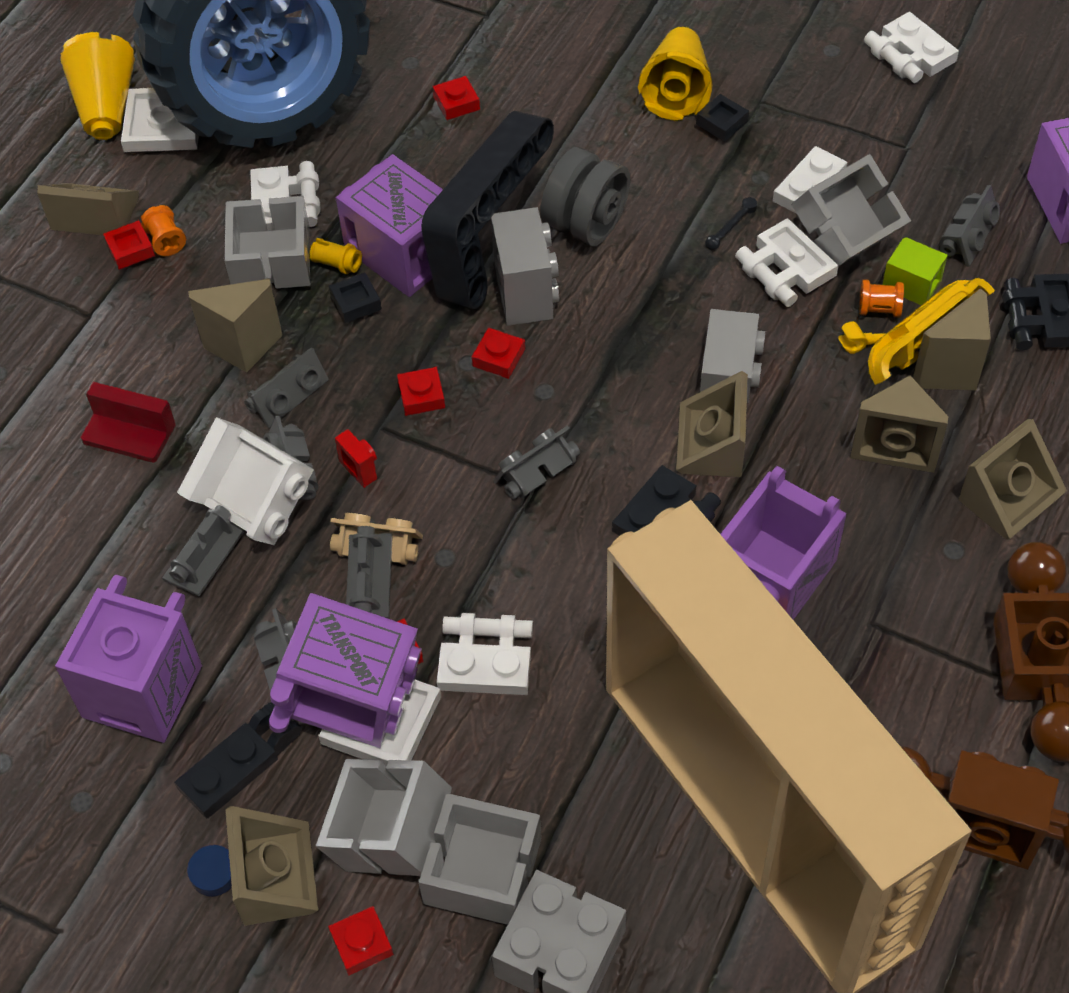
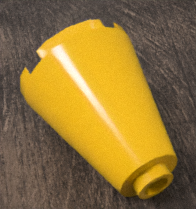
M687 27L672 29L640 73L639 94L641 93L648 110L661 118L682 120L686 115L692 113L696 115L710 100L713 86L712 77L697 33Z
M99 32L76 35L67 40L63 45L64 51L61 53V64L84 131L95 139L107 140L121 130L135 62L134 50L129 42L117 35L111 34V39L99 38Z

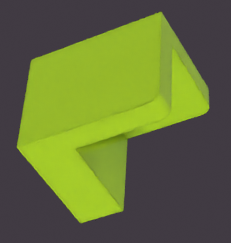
M903 238L886 264L882 285L895 286L897 282H903V298L922 305L931 298L942 281L948 255L912 239Z

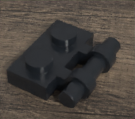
M1069 274L1034 275L1031 287H1021L1020 280L1017 278L1007 279L1004 282L1005 292L1002 295L1004 308L1010 313L1011 320L1008 323L1010 337L1015 339L1016 348L1018 350L1030 349L1033 346L1032 335H1042L1044 347H1069ZM1035 306L1037 315H1027L1026 307Z
M661 465L613 520L612 532L620 536L626 532L640 530L652 523L655 517L665 509L671 507L676 509L692 500L696 495L697 485ZM708 492L701 501L697 500L693 501V503L711 523L715 517L714 511L721 504V500L716 494Z

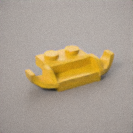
M975 278L971 281L957 280L942 288L881 337L871 348L868 366L869 374L874 384H879L891 376L890 368L897 365V367L899 366L903 370L918 359V350L921 347L925 331L979 289L986 292L987 296L992 294L995 289L988 282L980 278Z

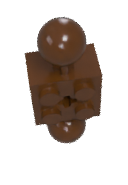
M1030 542L1016 549L1008 562V578L1012 586L1019 593H1003L993 619L1004 700H1043V707L1036 713L1031 724L1033 743L1037 750L1045 757L1058 762H1068L1069 593H1055L1065 581L1066 564L1063 556L1055 547L1043 542Z
M901 746L972 830L964 848L965 851L1028 870L1045 836L1062 841L1063 847L1069 855V813L1053 808L1059 783L1058 778L1048 776L1042 770L1035 767H1017L1000 762L994 756L985 752L970 753L963 750L959 754L951 777L931 772L928 762L919 752Z

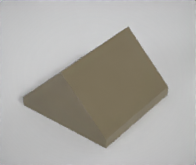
M72 183L38 185L37 190L51 230L103 235V233L129 224L139 196V190Z
M270 278L188 291L204 349L246 373L282 337V329Z
M979 289L924 332L913 379L922 389L976 391L991 341L986 292Z
M740 371L680 402L676 464L678 472L692 475L742 476L746 438L748 374Z
M908 376L861 402L850 458L934 473L949 417L911 376Z
M1033 419L1024 421L968 467L959 497L961 503L1005 539H1011L1067 492Z
M235 806L228 807L225 811L232 896L244 926L311 915L317 912L318 904L309 822Z

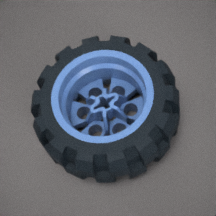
M136 0L133 17L138 23L139 28L136 29L133 41L139 64L148 77L150 85L163 106H167L172 111L179 123L199 136L210 138L214 134L219 144L253 148L255 139L263 138L267 145L276 146L296 140L295 131L309 123L317 129L336 113L332 104L341 93L348 97L351 95L362 73V67L356 61L357 55H367L370 19L363 13L366 10L367 0ZM244 8H254L253 11L242 12ZM302 10L301 17L284 16ZM237 13V19L233 20L235 14ZM213 39H220L218 44L209 46ZM273 49L279 56L272 62H269L266 55L271 58L274 55ZM232 57L228 73L220 72L228 59Z

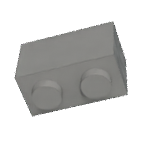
M718 309L710 310L700 392L743 371L748 374L747 403H749L750 387L759 388L762 363L754 362V355H763L765 331L757 330L759 314Z

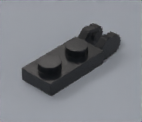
M268 702L262 709L254 713L248 724L245 722L174 782L177 789L206 819H209L278 760L277 756L300 735L302 727L293 719L290 720L284 732L276 733L273 731L267 742L261 737L270 729L269 719L275 707L272 702Z

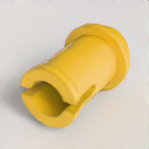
M316 238V242H313L310 248V260L314 263L339 268L342 274H349L350 272L355 273L358 271L362 262V253L356 249L354 244L343 246L325 241L322 238Z

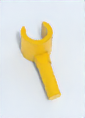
M852 321L845 323L841 327L845 335L838 336V339L847 352L855 354L865 348L866 345L875 344L886 333H863L857 322Z

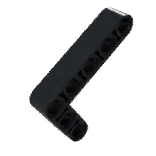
M520 111L509 113L426 209L422 218L421 229L435 292L440 300L471 309H478L484 302L488 281L478 233L549 149L554 135V125L550 118Z

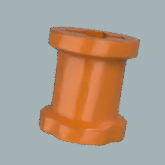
M165 205L151 207L143 213L141 225L144 231L151 235L152 247L158 255L171 256L183 249L187 239L184 232L176 227L172 209Z
M862 280L859 315L866 316L868 312L892 313L893 317L900 318L903 308L904 283L897 282L895 286L870 284L869 280Z

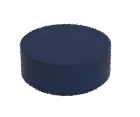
M208 845L200 848L192 855L188 863L187 873L197 892L213 897L222 895L232 888L228 849L219 845Z

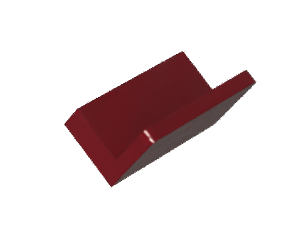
M93 381L86 393L93 415L80 437L82 443L140 460L156 462L176 426L169 402Z

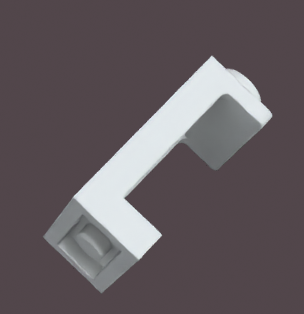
M216 417L177 493L189 501L204 504L210 509H215L217 505L225 507L231 513L229 521L247 531L246 535L249 538L275 545L277 539L285 532L288 526V518L298 499L305 494L308 488V480L314 469L242 426Z

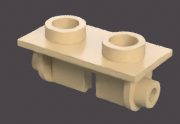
M345 513L344 519L331 518V523L340 528L339 534H332L330 541V550L337 551L338 556H348L349 535L357 534V528L360 526H371L375 528V534H393V563L407 565L408 561L416 562L418 545L412 544V538L423 539V535L417 529L412 528V522L388 518L386 525L370 523V516L356 513Z

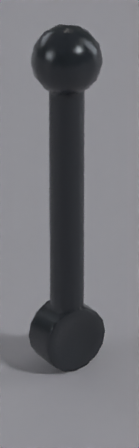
M752 197L744 198L741 209L715 235L707 237L705 244L709 250L719 248L720 240L747 213L756 211V199Z

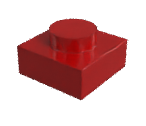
M467 76L432 86L433 97L446 120L480 110L479 97Z
M139 220L103 233L105 242L119 270L155 256L153 247Z
M488 327L471 356L472 366L509 379L525 351V339Z
M437 367L397 374L405 416L445 408L444 395Z
M349 429L336 436L335 443L339 462L361 486L365 488L377 480L374 464L377 456L371 445L365 439L359 441Z
M374 906L328 926L348 976L394 955Z

